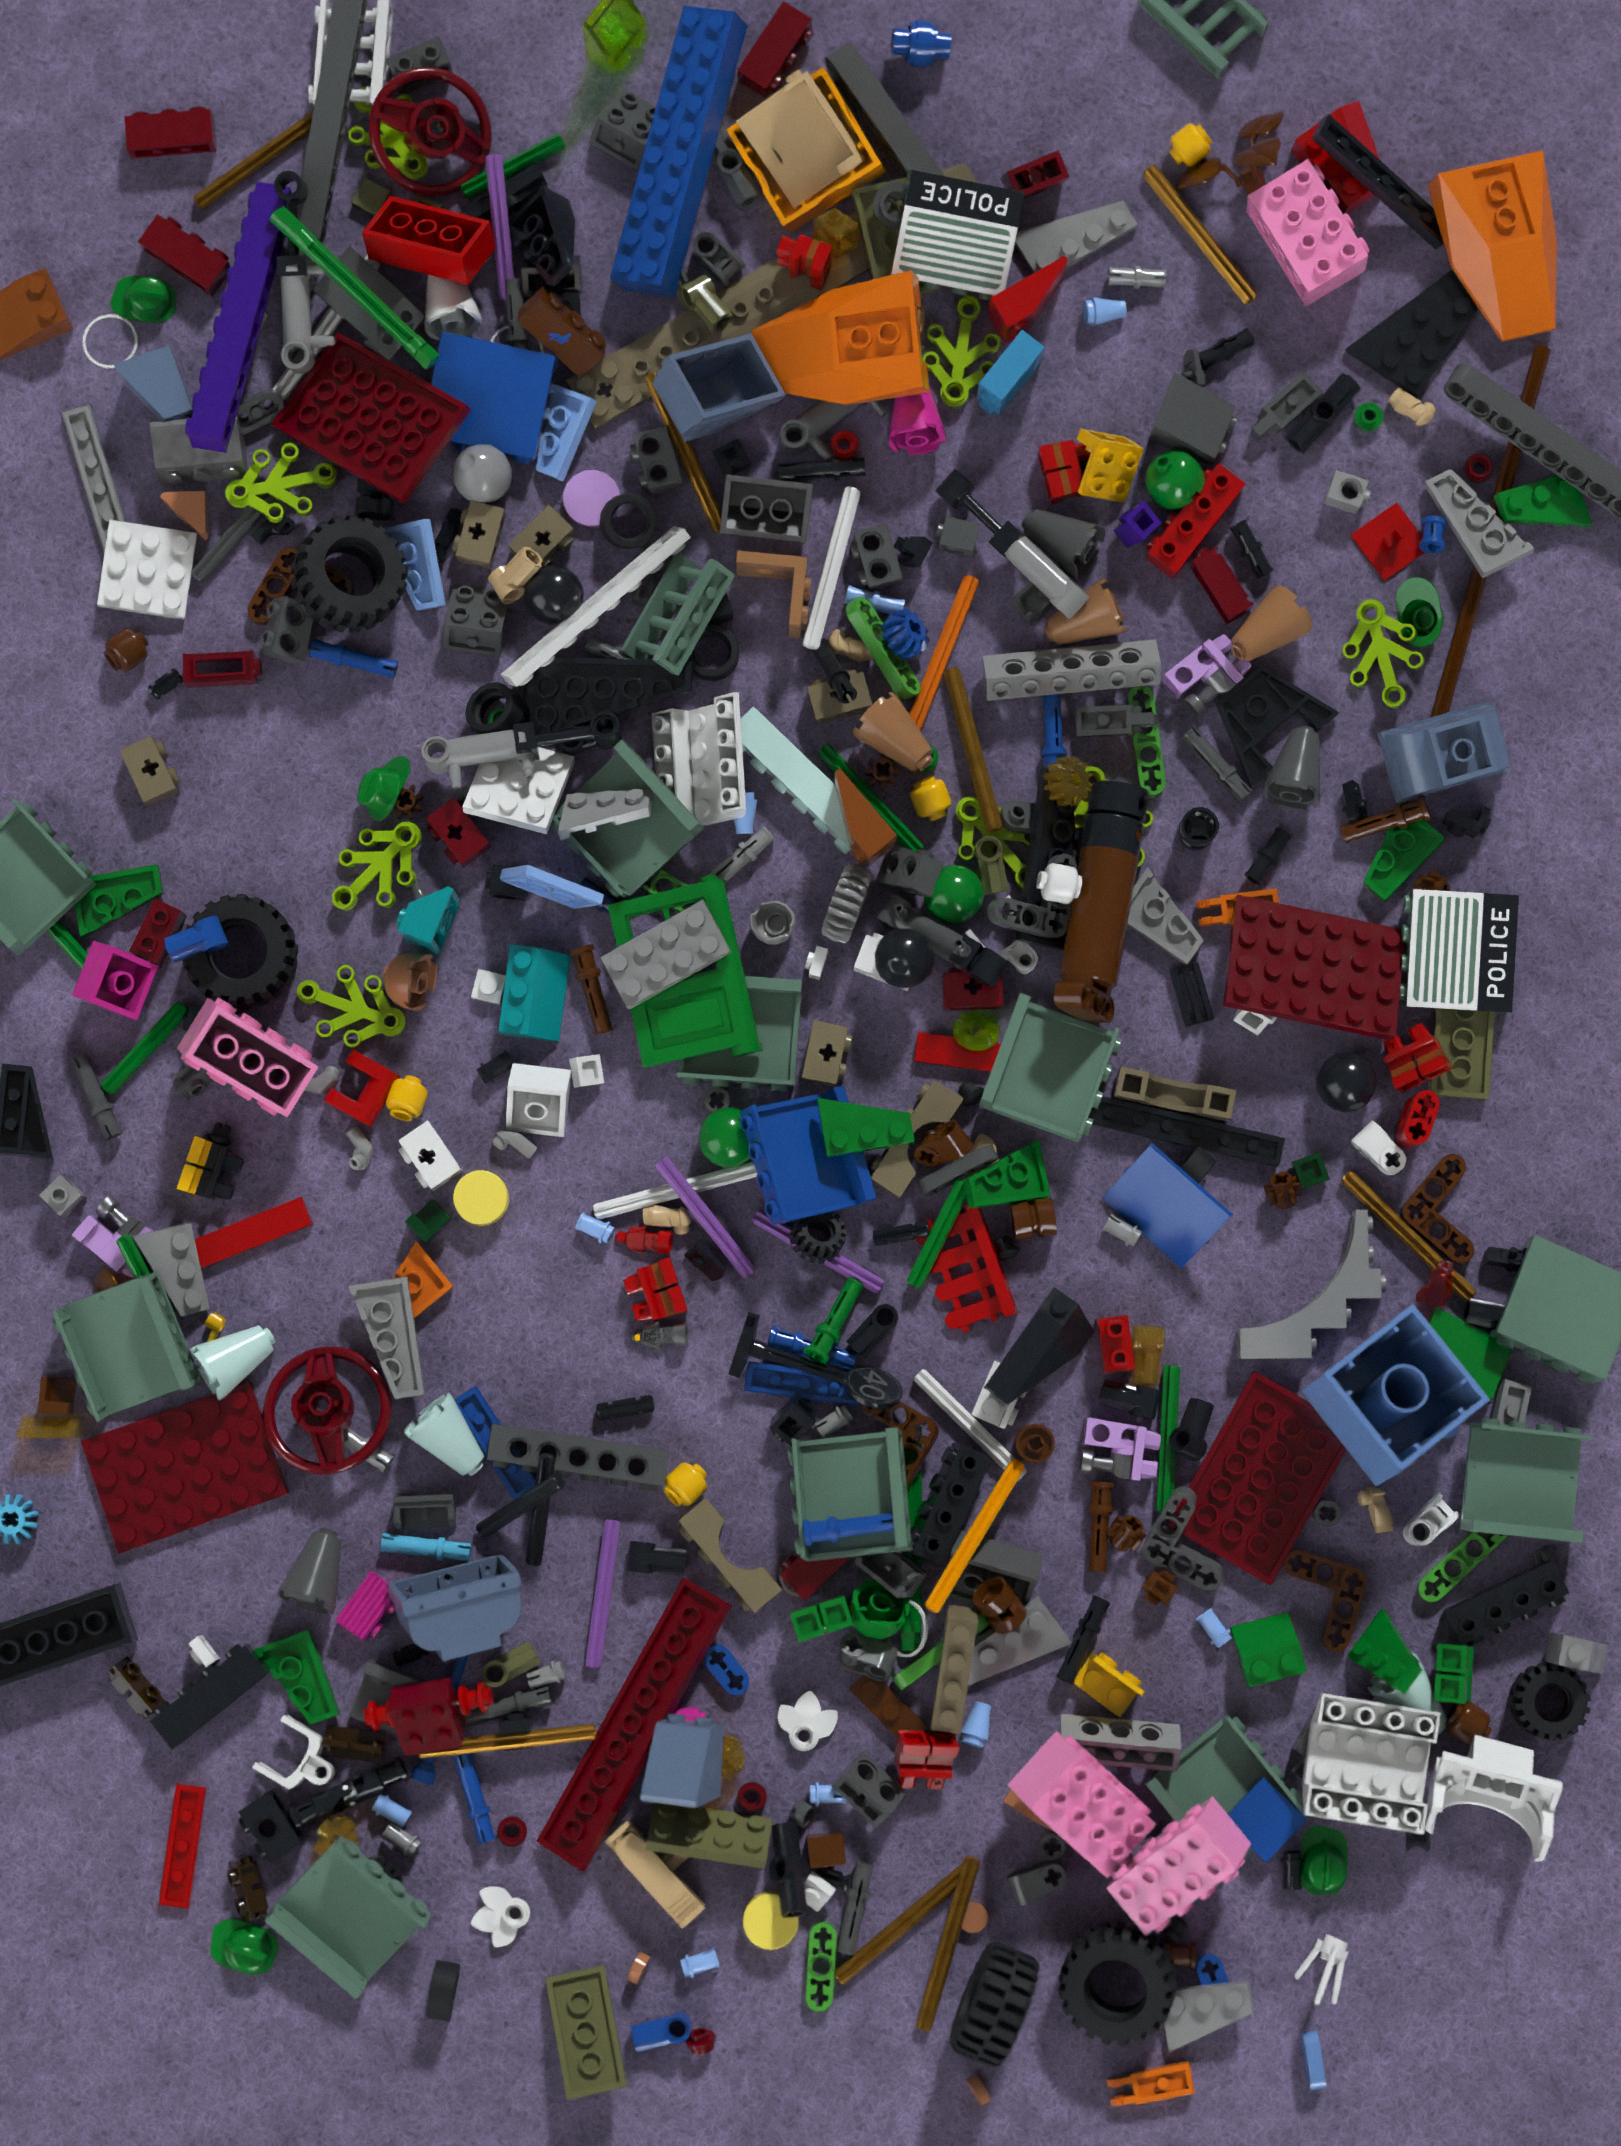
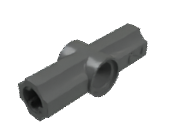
M721 124L712 161L718 170L720 180L725 183L738 209H748L761 199V195L743 164L741 154L735 149ZM729 164L736 165V167L731 170L724 168L726 165Z

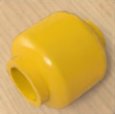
M1189 123L1170 138L1173 148L1169 150V153L1178 165L1184 162L1187 166L1192 167L1210 153L1212 140L1200 124L1195 126Z
M934 776L915 782L909 796L917 816L922 818L929 817L930 821L946 816L945 810L951 806L952 800L945 782L941 779H935Z
M406 1075L404 1079L394 1080L386 1099V1106L390 1110L391 1116L402 1121H412L413 1118H417L422 1114L428 1097V1091L421 1084L422 1081L419 1078Z
M686 1462L680 1463L665 1477V1488L663 1491L667 1498L676 1506H691L707 1491L708 1485L705 1480L707 1474L696 1463L693 1466Z

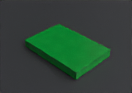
M1438 1307L1433 1308L1427 1322L1491 1400L1512 1349L1496 1343L1497 1338L1490 1336L1488 1333Z

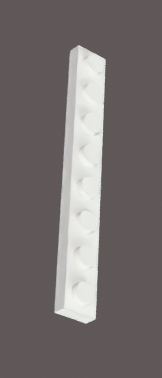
M676 526L668 530L585 601L576 612L557 625L501 673L504 680L515 687L528 683L533 678V672L540 666L545 667L555 659L554 654L561 648L571 646L577 640L576 636L582 630L593 627L599 621L598 617L603 612L614 609L620 603V598L624 594L633 592L642 584L641 580L645 576L661 569L666 558L682 551L685 547L684 543L691 538L686 530Z

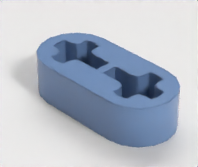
M1317 2030L1301 2032L1309 2090L1324 2089L1326 2083Z

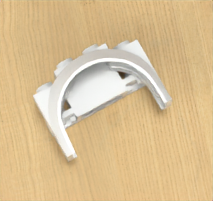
M1474 1735L1467 1757L1443 1751L1441 1758H1436L1429 1778L1425 1830L1433 1834L1436 1816L1439 1812L1442 1813L1445 1807L1456 1804L1484 1806L1496 1810L1517 1822L1531 1839L1534 1861H1544L1553 1838L1554 1811L1562 1792V1782L1533 1775L1534 1750Z

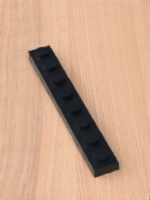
M1104 1096L1101 1098L1098 1109L1091 1108L1088 1117L1094 1119L1092 1125L1195 1149L1200 1146L1204 1151L1273 1167H1279L1285 1138Z

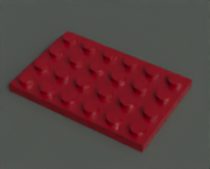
M337 332L334 336L335 345L326 347L271 425L284 435L405 504L471 412V409L467 404Z
M1237 895L1234 898L1223 1006L1392 1041L1396 1037L1402 973L1401 954H1403L1404 942L1401 941L1402 929Z
M1253 1371L1187 1487L1194 1491L1197 1502L1194 1512L1181 1534L1271 1586L1347 1449L1308 1401L1258 1372ZM1182 1498L1177 1505L1175 1511L1179 1514L1183 1505L1187 1504L1186 1498ZM1169 1519L1166 1526L1176 1530L1178 1528L1176 1522Z
M251 1381L236 1386L220 1400L217 1399V1394L215 1393L81 1441L118 1554L289 1494L275 1451L266 1435L263 1415Z

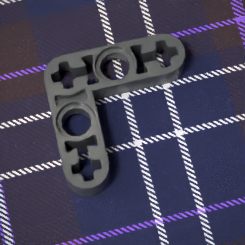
M1069 854L1055 855L1051 857L1047 864L1048 866L1050 863H1062V865L1077 869L1075 859ZM1000 898L993 900L989 904L987 915L989 920L998 926L1044 938H1058L1067 931L1071 902L1069 904H1056L1053 901H1047L1042 898L1041 906H1036L1010 898ZM999 907H1002L1004 911L1014 912L1013 916H1003L999 912ZM1025 910L1030 911L1033 916V922L1029 927L1022 920ZM1051 910H1060V913H1056V911L1051 912ZM1050 920L1057 924L1056 929L1049 925Z
M1178 1487L1170 1494L1148 1533L1142 1549L1143 1556L1149 1562L1204 1590L1213 1591L1218 1589L1222 1583L1224 1575L1222 1566L1205 1555L1177 1542L1192 1516L1197 1502L1194 1491L1187 1487ZM1186 1498L1187 1504L1183 1505L1179 1514L1175 1511L1178 1501ZM1166 1519L1173 1520L1178 1528L1174 1531L1165 1530L1161 1522ZM1156 1544H1159L1161 1546V1550L1159 1549L1157 1552H1153L1152 1547L1156 1546ZM1172 1550L1170 1560L1166 1559L1169 1551ZM1179 1556H1185L1191 1561V1565L1184 1568L1176 1564L1175 1559ZM1196 1564H1199L1200 1567L1197 1569V1573H1193ZM1211 1571L1215 1573L1214 1577L1212 1576L1210 1580L1206 1579L1205 1574Z

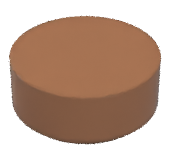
M970 1901L962 1928L969 1933H977L986 1927L988 1913L982 1904Z
M643 1952L637 1955L627 1975L629 1981L635 1984L640 1982L650 1962V1956Z
M974 2074L966 2079L968 2086L981 2106L991 2101V2096L978 2075Z

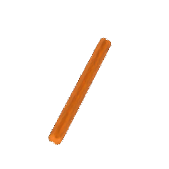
M965 575L962 579L920 685V692L917 694L909 713L920 731L979 585V580L970 575Z

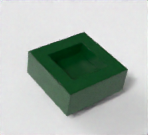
M1320 1152L1291 1162L1295 1176H1297V1181L1301 1183L1302 1190L1330 1180Z

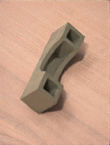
M1121 1066L1117 1071L1112 1098L1228 1122L1232 1117L1237 1090L1209 1084H1194L1171 1080L1147 1071Z
M936 1080L931 1085L925 1083L916 1096L921 1101L915 1110L910 1107L907 1110L910 1113L913 1134L922 1127L932 1124L942 1125L950 1121L964 1098ZM908 1144L888 1147L887 1149L889 1150L884 1158L877 1157L869 1169V1172L873 1174L871 1181L898 1199L901 1198L916 1174L908 1158Z
M707 1497L678 1520L682 1525L678 1530L688 1542L694 1539L701 1549L697 1553L707 1565H710L712 1562L720 1571L716 1576L727 1589L731 1585L739 1594L735 1599L746 1612L751 1608L756 1613L782 1591V1588L764 1566L754 1569H743L733 1565L725 1558L719 1543V1535L725 1519Z
M948 1604L939 1675L931 1714V1730L961 1734L978 1623L977 1608Z

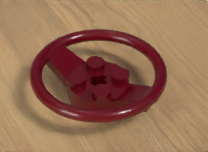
M419 67L396 75L384 85L376 96L369 116V140L378 164L395 183L417 194L441 196L460 190L462 184L478 176L486 163V156L489 155L491 149V122L483 100L464 79L443 69ZM435 79L448 83L464 94L472 104L479 120L481 135L478 137L463 123L459 108L449 100L436 97L417 104L391 99L390 97L397 89L415 80ZM380 122L405 134L406 144L424 158L433 160L443 159L450 154L468 161L472 165L461 176L446 183L425 184L412 180L401 173L388 158L381 141ZM436 122L438 124L437 129L441 133L434 135L431 132L430 125Z
M326 1346L305 1351L288 1361L278 1371L267 1390L263 1406V1422L266 1435L276 1453L285 1462L301 1471L311 1474L329 1475L350 1470L369 1458L383 1441L391 1419L392 1403L390 1390L377 1366L367 1357L354 1350ZM334 1358L349 1361L363 1369L374 1382L380 1400L379 1419L372 1436L359 1451L345 1458L343 1430L348 1429L351 1425V1419L354 1415V1400L351 1392L337 1378ZM307 1364L304 1383L298 1388L296 1394L292 1396L291 1411L295 1421L310 1434L319 1463L306 1460L293 1453L281 1439L275 1422V1405L282 1386L297 1369ZM322 1400H325L329 1404L328 1408L323 1412L317 1410V1407L322 1405Z

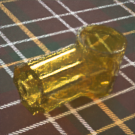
M1134 1325L1133 1337H1135V1340H1132V1349L1135 1352L1134 1383L1160 1384L1161 1353L1164 1350L1165 1339L1164 1326Z

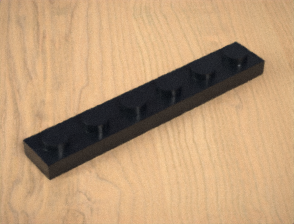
M1330 114L1325 116L1321 120L1312 139L1435 250L1441 247L1444 242L1433 207Z

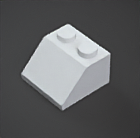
M513 1063L507 1089L506 1130L564 1137L571 1070Z

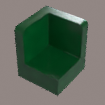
M431 1199L416 1215L412 1214L405 1223L429 1244L453 1218L435 1200Z

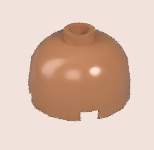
M403 952L397 955L385 967L383 971L387 996L396 1005L405 1009L420 1011L428 1004V1002H424L428 987L433 993L438 969L437 964L431 962V958H434L432 955L422 952Z

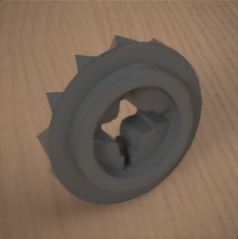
M887 183L878 190L874 197L873 211L877 220L887 228L900 229L905 200L900 206L901 213L893 211L888 214L887 211L891 206L890 199L895 202L902 198L906 199L908 185L905 183Z

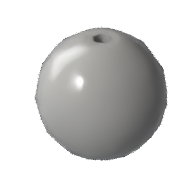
M478 444L470 446L463 450L455 460L453 482L460 495L469 501L472 500L484 504L497 501L505 495L511 484L512 467L505 454L492 445Z

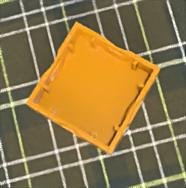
M824 67L810 76L865 157V160L808 200L800 202L801 205L795 209L739 125L735 123L726 129L745 163L752 170L761 185L762 191L779 221L788 233L797 230L850 196L853 189L864 187L886 173L881 161Z

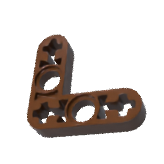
M291 547L284 548L277 554L252 597L247 611L250 619L255 624H268L269 618L265 615L256 618L257 613L254 610L256 606L261 608L266 600L261 597L263 593L271 600L287 596L292 587L291 580L295 575L291 574L292 565L285 568L286 564L283 559L284 557L290 558L292 555L295 556L297 549ZM325 565L328 578L329 575L333 576L330 578L331 582L339 586L344 582L347 590L346 594L353 595L354 587L350 579ZM274 579L281 580L284 584L283 590L278 594H272L268 591V584ZM268 601L265 607L266 611L268 609L269 604L271 603L270 601Z
M1449 1154L1436 1164L1405 1201L1401 1208V1217L1450 1261L1461 1264L1468 1262L1473 1257V1243L1435 1211L1466 1172L1464 1159L1457 1154ZM1446 1161L1450 1163L1457 1161L1458 1165L1456 1168L1459 1172L1458 1174L1453 1172L1448 1175L1445 1180L1451 1183L1447 1186L1442 1178L1435 1176V1173L1438 1171L1440 1176L1443 1175L1448 1169L1445 1164ZM1431 1181L1438 1183L1441 1187V1194L1437 1198H1431L1426 1194V1185ZM1420 1194L1422 1199L1431 1203L1432 1206L1429 1208L1427 1204L1423 1205L1419 1210V1213L1422 1215L1421 1218L1415 1217L1411 1219L1408 1207H1415L1420 1203L1421 1199L1416 1198ZM1433 1223H1440L1445 1228V1235L1440 1240L1434 1239L1430 1235L1429 1229ZM1452 1233L1456 1237L1451 1241L1456 1245L1463 1243L1466 1245L1464 1249L1467 1253L1466 1256L1460 1255L1456 1257L1454 1255L1456 1249L1450 1244L1446 1246V1249L1442 1246L1443 1243L1449 1240Z
M901 1401L898 1405L888 1408L886 1411L861 1404L862 1409L867 1414L891 1428L898 1427L904 1435V1452L910 1448L915 1450L917 1454L916 1461L911 1465L905 1464V1469L909 1470L908 1475L906 1474L908 1491L938 1437L939 1428L937 1423ZM903 1408L907 1414L904 1423L896 1425L893 1421V1413L896 1409ZM928 1423L927 1429L930 1431V1434L928 1436L923 1435L920 1438L919 1426H926ZM920 1438L918 1443L923 1444V1448L921 1449L919 1446L911 1444V1439L918 1441Z
M1291 1550L1282 1565L1287 1574L1335 1590L1322 1632V1643L1326 1649L1332 1652L1344 1651L1350 1643L1366 1590V1575L1357 1568L1301 1550ZM1296 1554L1300 1555V1561L1310 1564V1558L1315 1559L1310 1570V1577L1305 1576L1308 1572L1306 1569L1297 1568L1296 1572L1292 1571V1565L1288 1564V1560L1290 1558L1295 1559ZM1324 1563L1332 1568V1576L1326 1581L1320 1580L1316 1574L1318 1566ZM1353 1573H1356V1579L1361 1581L1359 1586H1354L1351 1594L1357 1595L1356 1601L1350 1597L1340 1596L1341 1590L1346 1593L1348 1592L1349 1583L1345 1582V1578L1352 1577ZM1342 1601H1347L1352 1606L1351 1615L1345 1619L1340 1618L1336 1613V1607ZM1333 1619L1340 1623H1349L1347 1630L1341 1627L1339 1636L1344 1639L1342 1644L1337 1643L1335 1647H1332V1641L1328 1639V1635L1335 1634L1337 1625H1331Z

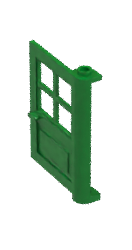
M716 874L699 878L700 883L608 905L618 948L634 939L630 918L663 910L664 919L667 920L671 918L670 908L704 900L732 953L716 961V970L691 975L631 1009L643 1068L731 1048L733 1057L763 1051L762 1043L758 1039L726 894V880L717 879Z

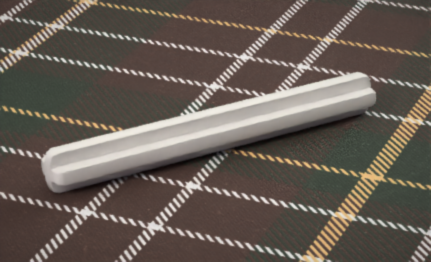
M921 1370L914 1377V1382L1005 1471L1011 1459L1015 1458L926 1370ZM1026 1469L1023 1470L1018 1481L1026 1474Z

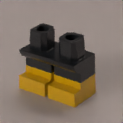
M194 1136L186 1161L210 1169L212 1172L185 1164L176 1189L215 1200V1198L231 1200L235 1185L222 1181L225 1170L240 1174L244 1159L231 1153L232 1150L227 1147Z

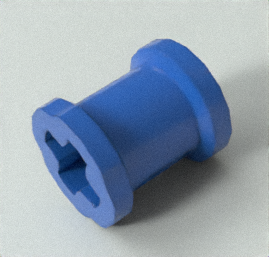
M1433 515L1421 519V527L1423 529V539L1419 542L1421 551L1435 554L1445 550L1443 530L1447 526L1446 519Z

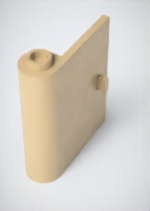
M799 69L785 78L788 83L786 86L736 120L794 209L801 205L800 202L808 200L865 160V157L808 71L802 74Z

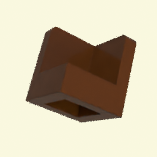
M41 1377L38 1412L73 1415L76 1380Z
M843 1831L807 1835L810 1868L844 1865L846 1863Z

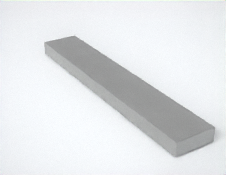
M85 405L62 412V416L105 553L109 519L126 521L91 406Z

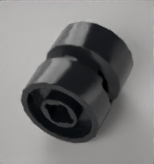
M358 478L357 492L361 496L356 498L355 515L361 519L365 517L375 521L391 520L393 518L394 502L390 499L391 496Z
M1192 808L1184 815L1178 825L1177 834L1179 841L1189 850L1198 851L1205 849L1218 834V818L1208 808Z

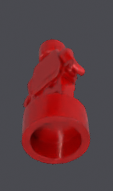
M643 1225L642 1227L629 1228L628 1233L619 1231L615 1234V1239L618 1243L627 1242L628 1249L640 1254L645 1253L644 1249L656 1250L657 1253L668 1255L672 1251L673 1231L646 1232V1226Z

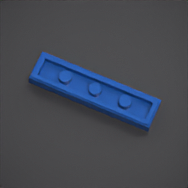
M748 1361L744 1391L792 1397L796 1392L803 1399L861 1407V1403L849 1395L845 1385L792 1367Z
M475 1386L454 1400L478 1445L487 1457L492 1424L501 1425L478 1387ZM512 1443L510 1447L511 1454L516 1458H522ZM511 1463L510 1469L492 1466L513 1500L536 1485V1478L533 1473L522 1471V1465Z

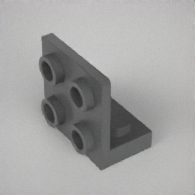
M622 89L597 117L589 143L639 171L656 107L639 98L634 93Z
M454 584L443 624V649L501 657L503 627L509 604H503L493 589Z
M368 1660L363 1671L365 1673L349 1715L365 1722L364 1708H368L369 1701L375 1700L378 1706L386 1705L387 1699L390 1698L392 1687L424 1682L426 1680L375 1660ZM389 1723L381 1724V1729L396 1734L395 1729Z

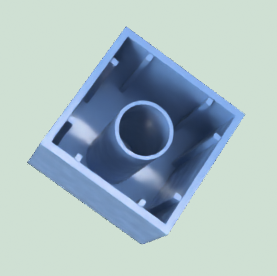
M1414 1304L1385 1324L1300 1391L1375 1486L1401 1472L1490 1400Z

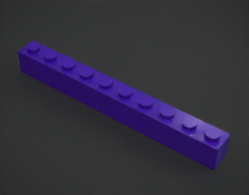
M256 182L254 192H250L248 197L249 211L247 217H243L241 222L242 237L240 242L237 241L235 244L234 266H230L228 269L227 291L222 292L220 299L221 313L214 320L213 342L209 341L207 345L206 357L208 360L206 367H202L200 370L199 383L201 385L199 392H195L193 396L192 418H188L185 425V434L188 435L193 448L227 453L276 273L277 256L281 254L285 235L270 221L274 211L283 206L286 208V204L283 203V200L275 192L274 184ZM285 187V194H292L290 187Z

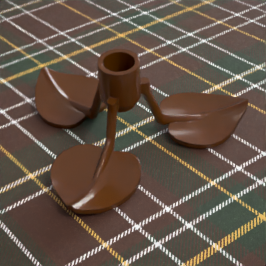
M1283 111L1256 117L1244 124L1240 129L1239 135L1242 139L1250 138L1251 148L1239 153L1234 158L1237 166H1246L1240 171L1241 176L1239 178L1226 164H1220L1221 160L1219 157L1207 158L1189 167L1181 175L1175 187L1176 191L1178 192L1181 188L1206 183L1216 177L1220 171L1226 172L1234 180L1237 187L1242 186L1247 198L1249 194L1266 185L1267 183L1260 166L1277 165V156L1281 143L1278 138L1264 139L1257 143L1256 140L1258 136L1268 135L1280 125L1284 117Z

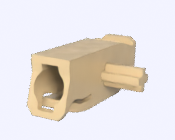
M628 1821L604 1841L682 1929L703 1911L705 1903L675 1870L688 1858L687 1856L668 1853L662 1856L659 1852L645 1850L647 1838L632 1822Z

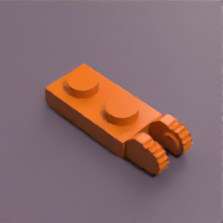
M1275 888L1220 895L1218 898L1199 900L1196 902L1197 909H1209L1210 907L1220 906L1221 916H1207L1199 919V927L1222 924V926L1231 925L1234 898L1237 895L1279 903L1278 890Z
M1189 2061L1129 2072L1130 2075L1111 2077L1106 2080L1108 2087L1115 2088L1132 2084L1133 2094H1119L1110 2098L1111 2106L1131 2103L1138 2105L1195 2093Z

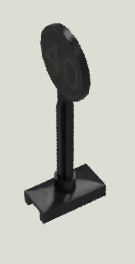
M748 1312L728 1373L729 1375L740 1378L749 1356L760 1360L764 1358L842 1383L851 1397L868 1407L888 1409L898 1405L903 1396L902 1386L896 1378L881 1369L868 1366L857 1367L847 1373L837 1368L767 1346L765 1342L756 1340L760 1315Z

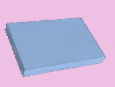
M530 865L502 869L499 878L505 883L573 909L600 905L604 897L602 893Z

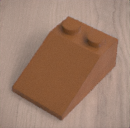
M46 268L21 277L0 291V360L73 330L55 284Z
M839 768L835 771L834 784L851 848L849 852L859 864L864 862L869 867L895 846L897 835Z

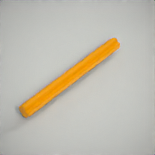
M1011 1459L928 1597L925 1607L930 1611L938 1613L1021 1476L1025 1465L1019 1460Z

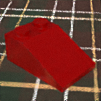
M1066 256L1059 258L990 298L987 316L1004 344L1011 340L1013 341L1021 330L1028 333L1027 331L1030 330L1064 278L1068 262Z

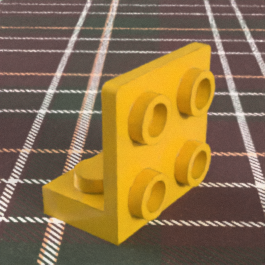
M1080 429L1076 440L1086 445V450L1091 452L1078 493L1082 496L1125 502L1144 448L1124 436Z
M1101 1652L1097 1656L1091 1653L1080 1668L1074 1684L1120 1718L1137 1694L1142 1696L1145 1693L1140 1688L1143 1682L1127 1670L1123 1674L1115 1669L1118 1663Z

